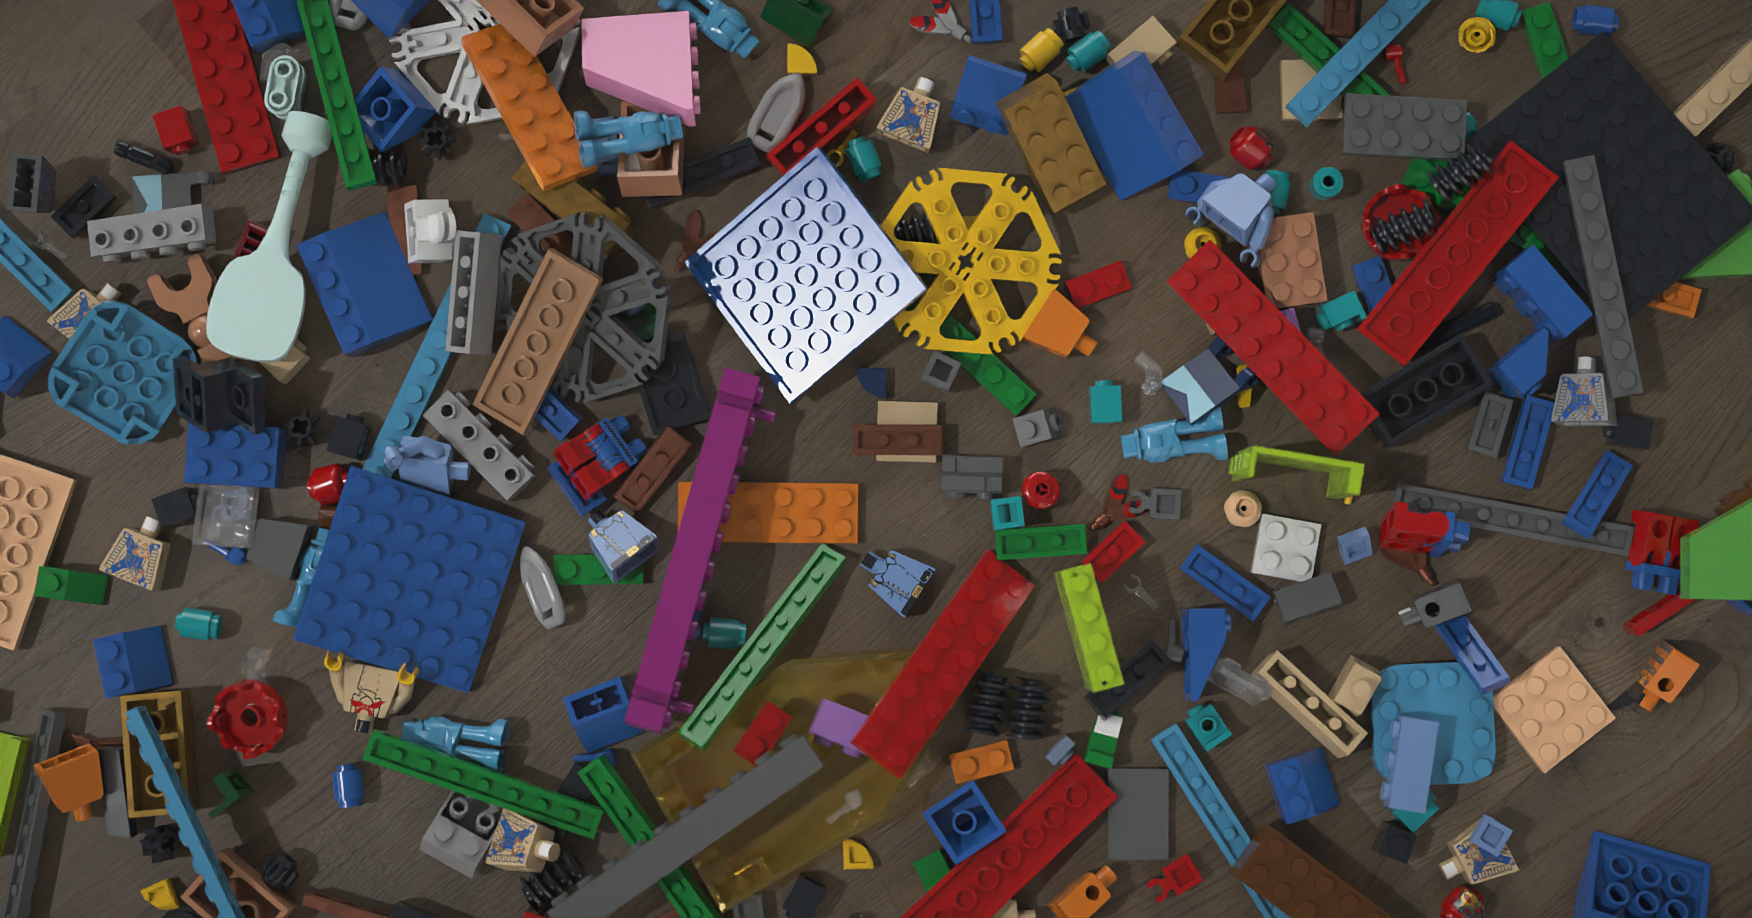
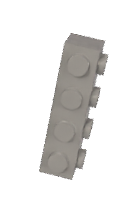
M203 204L87 221L91 257L102 259L105 264L121 262V257L131 256V259H146L150 257L149 253L160 252V255H173L178 253V249L188 247L189 251H200L207 249V244L217 243L213 208Z
M456 230L445 351L480 355L492 354L502 235Z
M447 390L423 416L507 501H512L536 477L531 471L535 466L523 454L518 458L510 450L514 445L502 433L497 437L489 429L493 424L481 412L475 415L468 408L472 403L460 391L454 394L452 391Z

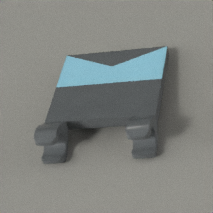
M196 171L191 173L132 176L133 214L193 205L192 185H213L214 175L207 171Z

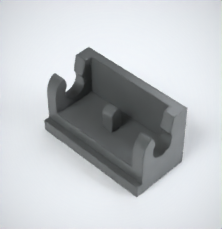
M1331 572L1273 592L1275 597L1273 600L1282 627L1339 609L1343 603Z

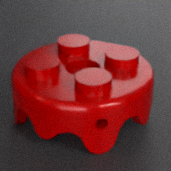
M1396 184L1381 190L1368 201L1361 216V232L1363 239L1373 253L1381 258L1400 262L1410 260L1418 255L1432 237L1424 230L1422 240L1418 241L1412 235V244L1406 245L1401 240V247L1397 250L1389 244V253L1383 254L1375 242L1369 223L1376 227L1378 216H1381L1385 222H1389L1388 212L1391 211L1395 216L1400 217L1401 207L1408 213H1411V203L1413 202L1421 209L1423 208V198H1426L1434 211L1439 227V213L1435 210L1429 197L1424 192L1409 188L1405 184Z
M252 679L240 680L226 687L215 697V707L207 719V726L209 730L215 731L218 734L223 748L240 751L243 753L244 759H251L267 752L283 738L288 725L287 708L280 694L267 683ZM247 709L253 710L256 713L257 723H252L247 719Z

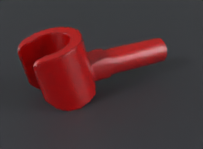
M1397 43L1388 44L1383 49L1384 60H1393L1399 83H1406L1407 80L1401 61L1402 47Z

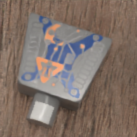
M1579 357L1577 374H1562L1560 376L1551 422L1560 427L1617 426L1614 398L1611 399L1606 375L1596 373V358Z

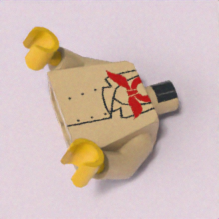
M327 651L324 665L329 669L331 684L338 702L343 705L344 711L358 713L355 731L372 733L375 717L389 718L391 714L398 713L411 699L414 680L420 672L419 668L416 667L411 674L406 671L407 663H404L399 671L356 661H345V665H343L345 655L342 651L339 652L338 659L332 658L330 651Z

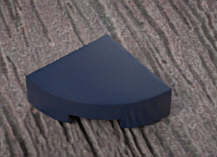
M857 368V376L862 387L874 397L886 399L887 368Z

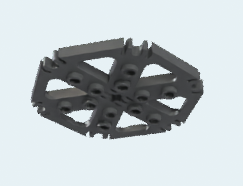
M580 211L521 232L511 240L518 247V252L509 247L503 251L504 255L500 257L494 323L498 320H505L506 322L499 324L496 330H509L518 312L512 304L515 275L519 273L529 283H532L546 255L540 245L544 237L564 230L573 232L571 259L600 277L603 274L606 243L608 241L617 242L637 260L639 269L635 274L600 285L559 368V372H557L550 386L562 399L567 398L570 395V389H572L576 393L575 402L579 403L584 399L583 403L642 385L653 376L647 370L646 364L650 365L654 370L661 366V362L664 361L672 293L668 296H660V294L667 292L671 288L670 285L662 287L657 284L656 279L665 273L664 270L659 269L653 273L651 272V268H657L661 264L610 218L604 219V216L600 215L595 218L593 226L589 222V212L580 215ZM646 303L653 304L657 314L652 342L641 340L614 314ZM595 342L627 370L625 376L604 383H598L592 378Z

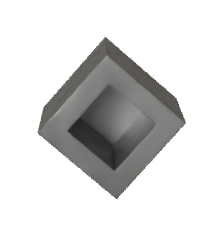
M934 351L921 377V381L948 393L961 363Z

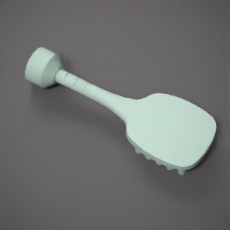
M289 111L281 136L292 152V156L273 220L264 239L256 251L249 255L237 257L228 264L221 274L211 298L206 323L207 337L214 347L233 357L254 362H276L287 358L301 327L305 311L306 289L302 274L292 265L289 259L290 232L309 160L329 150L332 139L328 120L307 112Z

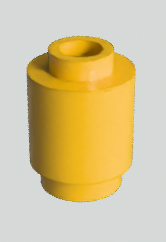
M1047 28L1044 32L1039 31L1019 50L1022 56L1019 60L1030 72L1033 70L1040 72L1060 54V48L1064 44L1054 31Z

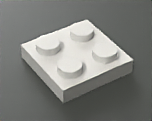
M1261 514L1250 573L1299 582L1311 579L1321 524Z

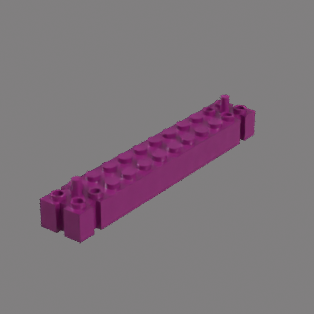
M724 368L718 395L624 720L628 726L662 735L664 728L670 729L674 715L673 711L688 715L693 713L694 703L678 699L682 686V680L678 679L680 669L686 670L691 653L686 647L688 640H695L699 620H695L697 610L703 611L707 591L703 590L705 581L711 582L714 573L715 561H712L711 558L713 552L719 553L723 541V532L719 530L721 523L727 524L730 516L732 503L727 501L729 494L735 496L740 480V474L736 473L737 466H744L748 451V445L744 444L745 438L752 437L756 423L755 419L774 423L776 416L775 411L760 407L764 387L760 386V377Z

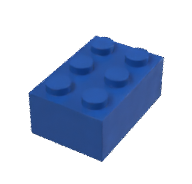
M1534 245L1518 252L1492 275L1496 280L1494 284L1497 289L1514 300L1516 303L1514 307L1522 317H1528L1535 325L1534 331L1544 327L1548 330V341L1550 343L1566 338L1593 315L1591 310Z
M188 422L184 483L283 489L287 430L279 427H266V432L255 435L241 425L205 433Z

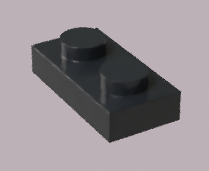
M93 175L51 218L71 238L76 239L88 227L87 221L95 220L117 197L97 176Z

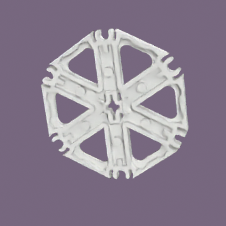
M439 0L456 21L419 28H412L408 22L397 33L401 34V36L396 35L389 39L391 44H402V50L392 53V57L395 60L403 61L394 63L432 104L440 116L444 108L443 116L448 120L454 110L460 111L458 119L460 124L466 122L467 113H470L469 120L466 123L468 126L502 120L497 108L482 109L479 107L478 98L483 82L461 45L462 36L480 31L475 20H478L485 27L500 24L476 0ZM578 19L574 27L581 25L580 19ZM468 26H471L474 30L471 31ZM581 27L572 29L561 37L563 45L554 70L547 74L558 94L582 30ZM460 53L447 92L443 94L436 93L418 72L419 62L423 59Z

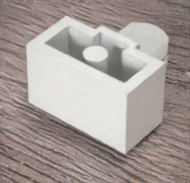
M448 199L412 200L404 204L408 264L444 263L453 259L456 220L452 209L449 207Z

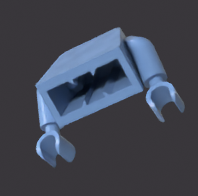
M1238 173L1232 178L1213 181L1197 201L1198 206L1189 207L1186 210V218L1192 220L1198 214L1193 222L1194 226L1202 227L1206 224L1207 219H1209L1243 246L1249 243L1251 245L1250 249L1242 251L1240 260L1242 263H1246L1248 256L1253 254L1254 260L1251 263V267L1256 268L1262 261L1258 251L1263 249L1271 231L1275 212L1272 206V196L1269 192L1276 187V184L1265 173L1255 182L1243 173Z
M403 436L399 449L395 445H389L384 452L386 455L384 462L387 468L390 470L399 468L400 481L445 496L451 493L454 480H469L470 462L454 461L453 449L450 444L437 442L427 436L418 438Z

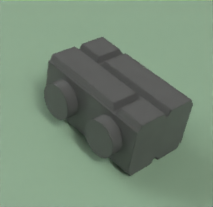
M942 455L941 492H947V498L965 499V493L977 494V499L981 500L995 499V494H1002L1003 457Z

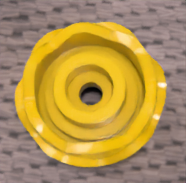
M1483 17L1467 19L1462 23L1458 31L1460 45L1473 53L1486 51L1494 45L1496 40L1494 25ZM1479 32L1480 35L1476 36L1474 33Z
M1197 227L1189 232L1184 240L1187 257L1190 259L1201 248L1200 244L1202 242L1206 244L1209 240H1212L1221 250V239L1217 232L1208 227Z

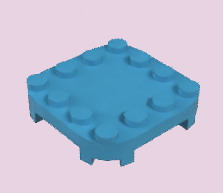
M104 300L94 305L88 311L53 363L48 375V389L54 402L62 409L64 408L113 437L117 442L126 445L141 444L150 439L152 440L160 432V428L176 405L173 358L185 356L197 363L196 355L191 345L181 336L132 306L120 301Z
M1458 662L1393 664L1385 666L1384 669L1379 671L1382 679L1370 699L1372 755L1370 756L1373 767L1376 768L1381 777L1387 780L1388 769H1385V757L1387 751L1392 750L1393 739L1389 738L1391 722L1396 721L1397 715L1439 722L1430 785L1467 784L1479 781L1491 773L1496 754L1493 691L1481 695Z

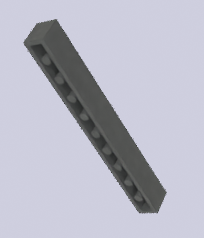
M795 733L779 743L782 749L774 755L768 751L754 761L757 766L748 773L743 768L729 778L732 784L723 790L717 786L705 794L703 797L706 802L697 808L692 803L679 812L680 820L672 825L666 821L652 832L655 837L645 843L643 839H640L627 848L630 854L625 858L619 860L616 856L601 866L604 872L596 878L590 874L576 884L579 889L570 896L565 891L551 901L553 907L547 912L550 918H605L824 766V763L804 734L798 738Z

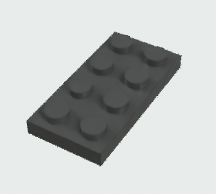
M1346 93L1344 96L1341 155L1446 161V158L1449 157L1457 162L1456 152L1458 150L1465 155L1467 100Z

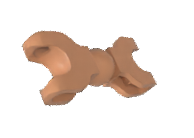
M196 253L188 259L192 278L190 284L184 290H174L167 278L162 275L154 274L148 277L147 283L157 305L166 311L178 314L184 324H189L188 335L192 343L200 348L197 351L201 358V364L233 357L214 347L207 337V314L218 280L203 255ZM233 357L263 375L266 384V376L259 362Z

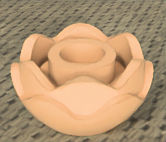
M1237 490L1226 500L1224 511L1231 524L1239 527H1249L1260 518L1262 505L1257 495L1253 492ZM1241 506H1245L1246 510L1242 511Z

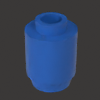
M1584 4L1583 7L1576 6L1572 17V30L1578 31L1582 35L1597 36L1603 31L1609 37L1611 32H1616L1619 15L1614 14V8L1587 4Z
M355 763L337 765V771L331 772L334 800L338 801V807L348 808L363 805L362 798L365 797L362 768L356 769Z

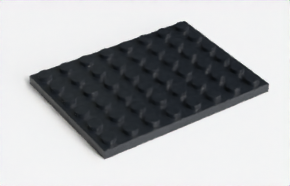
M1603 31L1465 141L1466 155H1468L1467 145L1470 144L1478 149L1477 138H1480L1495 160L1511 140L1559 177L1523 222L1590 302L1562 163L1567 160L1595 156L1628 319L1633 317L1752 222V205Z

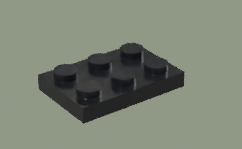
M682 332L667 337L664 361L661 362V366L656 370L646 364L647 370L653 376L647 382L638 386L653 436L661 434L668 425L673 429H678L711 418L685 333Z

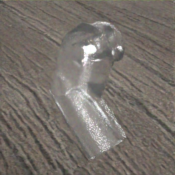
M1143 350L1133 361L1145 372V382L1141 385L1142 391L1146 395L1152 396L1156 391L1159 392L1163 386L1162 368Z

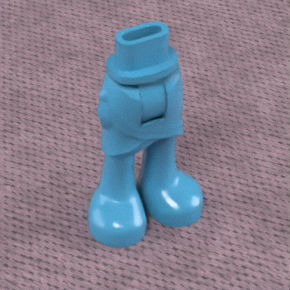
M659 0L657 6L665 12L689 11L690 20L693 23L696 22L697 30L704 33L720 47L726 50L730 49L732 54L736 51L746 59L760 43L751 34L752 29L748 27L746 18L738 10L728 7L722 0H697L710 10L708 16L689 0Z
M586 111L574 112L576 140L580 142L579 155L584 168L595 166L597 161L603 157L626 152L627 156L636 152L650 151L670 145L671 140L683 139L679 115L667 117L665 113L660 115L652 111H640L633 114V116L593 121ZM613 134H621L623 137L622 139L610 141H591L594 138Z
M1218 407L1193 426L1188 420L1178 421L1176 418L1169 421L1147 424L1138 428V430L1133 429L1131 434L1120 435L1124 459L1137 457L1138 460L1143 459L1150 463H1159L1169 460L1171 457L1209 453L1216 460H1227L1228 449L1224 433L1180 441L1178 437L1179 435L1222 431L1223 417L1221 407Z
M319 527L316 540L312 539V544L307 549H304L300 558V572L296 581L297 585L293 598L287 608L276 611L272 621L297 628L329 530Z
M431 716L425 720L418 719L417 722L405 720L401 738L460 759L476 762L486 768L502 773L505 762V751L503 749L461 745L459 742L461 739H467L504 747L509 737L510 721L507 719H497L490 726L480 727L452 722L445 717Z

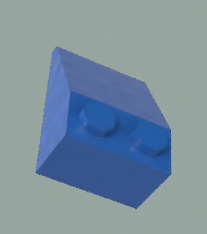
M1225 608L1182 609L1184 699L1198 701L1226 641V633L1231 632L1230 614H1225Z

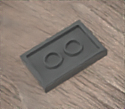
M1108 768L1107 786L1118 798L1107 808V859L1169 860V769Z

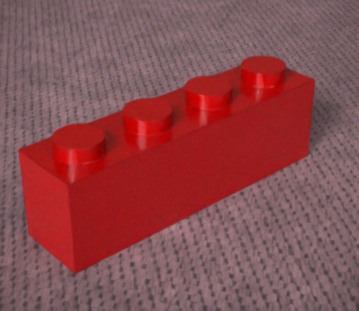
M857 77L766 154L767 161L783 177L816 147H820L823 151L829 148L877 107V99Z

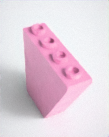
M689 11L581 19L582 68L587 86L660 115L663 113L667 117L679 115L682 124L689 127L696 126L695 114H701L700 97L694 96V90L700 89L699 73L698 71H693V65H699L697 47H692V41H697L696 22H690Z

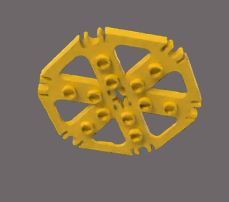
M937 168L941 175V181H939V176L933 169L929 171L932 178L931 184L925 185L920 176L916 177L915 184L920 189L917 191L911 180L880 225L917 273L937 275L914 310H903L893 319V322L898 332L901 331L906 323L909 324L903 331L902 336L905 338L909 336L911 331L916 330L919 333V339L915 344L917 346L923 345L926 337H929L927 345L923 349L993 354L989 347V342H991L993 350L999 353L1001 352L998 344L999 340L1004 337L1010 346L1015 345V339L1010 334L1013 331L1017 341L1020 342L1053 289H1056L1059 285H1053L1046 281L1047 279L1053 281L1060 279V275H1053L1049 271L1052 263L1060 264L1062 261L1059 258H1049V254L1061 255L1060 250L1033 192L1030 191L1028 197L1023 201L1021 197L1027 193V186H1023L1018 193L1012 191L1011 185L1015 180L1013 176L1008 178L1004 186H1002V181L1007 175L1004 173ZM956 182L985 184L992 191L991 197L969 229H967L951 195V187ZM912 203L921 204L939 244L901 241L894 236L896 224ZM1025 212L1030 216L1041 240V246L1037 251L993 249L1017 213ZM974 248L969 260L973 264L972 267H964L956 275L961 264L960 260H958L959 255L966 256ZM982 253L983 255L981 256V258H980L979 261H978L977 258H978L979 255ZM968 273L969 275L966 278V280H963L966 274ZM991 279L1031 282L1035 284L1037 295L1020 319L1013 320L1009 318ZM962 293L981 332L979 338L974 341L946 339L940 334L941 324Z

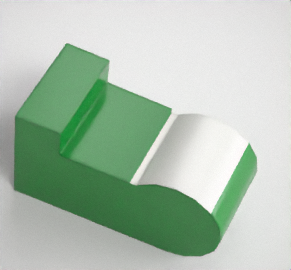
M1114 712L1104 721L1096 714L1083 757L1085 762L1112 769L1114 752L1122 724V713Z

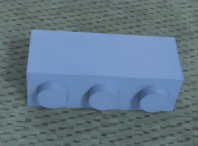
M1397 715L1396 721L1391 722L1389 738L1393 739L1392 750L1387 751L1385 757V769H1388L1387 782L1383 781L1380 789V799L1384 800V806L1426 813L1439 722Z

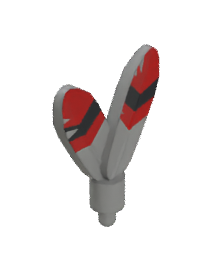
M931 0L938 18L916 16L909 21L910 25L920 32L942 35L952 34L960 41L963 39L967 42L972 41V38L967 35L968 31L957 24L955 14L948 0Z

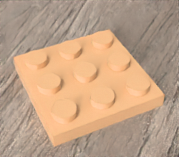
M1556 646L1493 695L1495 713L1542 773L1548 772L1616 719L1560 646Z

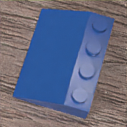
M1134 50L1065 96L1093 157L1121 201L1180 171L1204 155L1143 52Z
M386 212L324 232L296 245L344 355L355 357L433 321L430 310L415 276L410 270Z
M1594 831L1575 898L1573 918H1706L1711 864Z

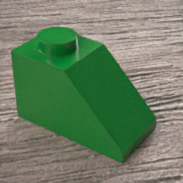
M39 566L34 596L104 605L109 575L53 566Z

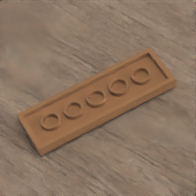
M553 248L548 249L472 405L518 433L526 434L604 278Z

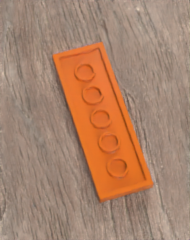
M501 24L462 36L461 45L542 191L597 172V163L589 168L583 167L579 155L580 142L576 140L574 121L538 57H534Z
M678 482V530L692 482ZM739 482L735 496L729 494L727 501L732 503L728 523H721L719 530L723 532L722 542L858 544V484Z

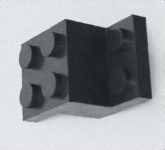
M185 356L173 358L176 414L205 433L241 425L255 435L266 432L265 420L267 419V410L264 405L266 384L263 375L233 357L201 365Z

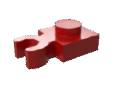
M1185 853L1161 868L1165 877L1161 879L1152 878L1145 885L1148 889L1154 885L1161 886V893L1154 897L1156 902H1161L1167 898L1171 889L1178 896L1203 881L1188 854Z

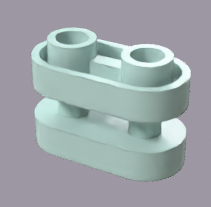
M282 55L273 60L270 65L264 97L267 109L284 121H286L289 111L302 110L307 84L305 68L293 57Z

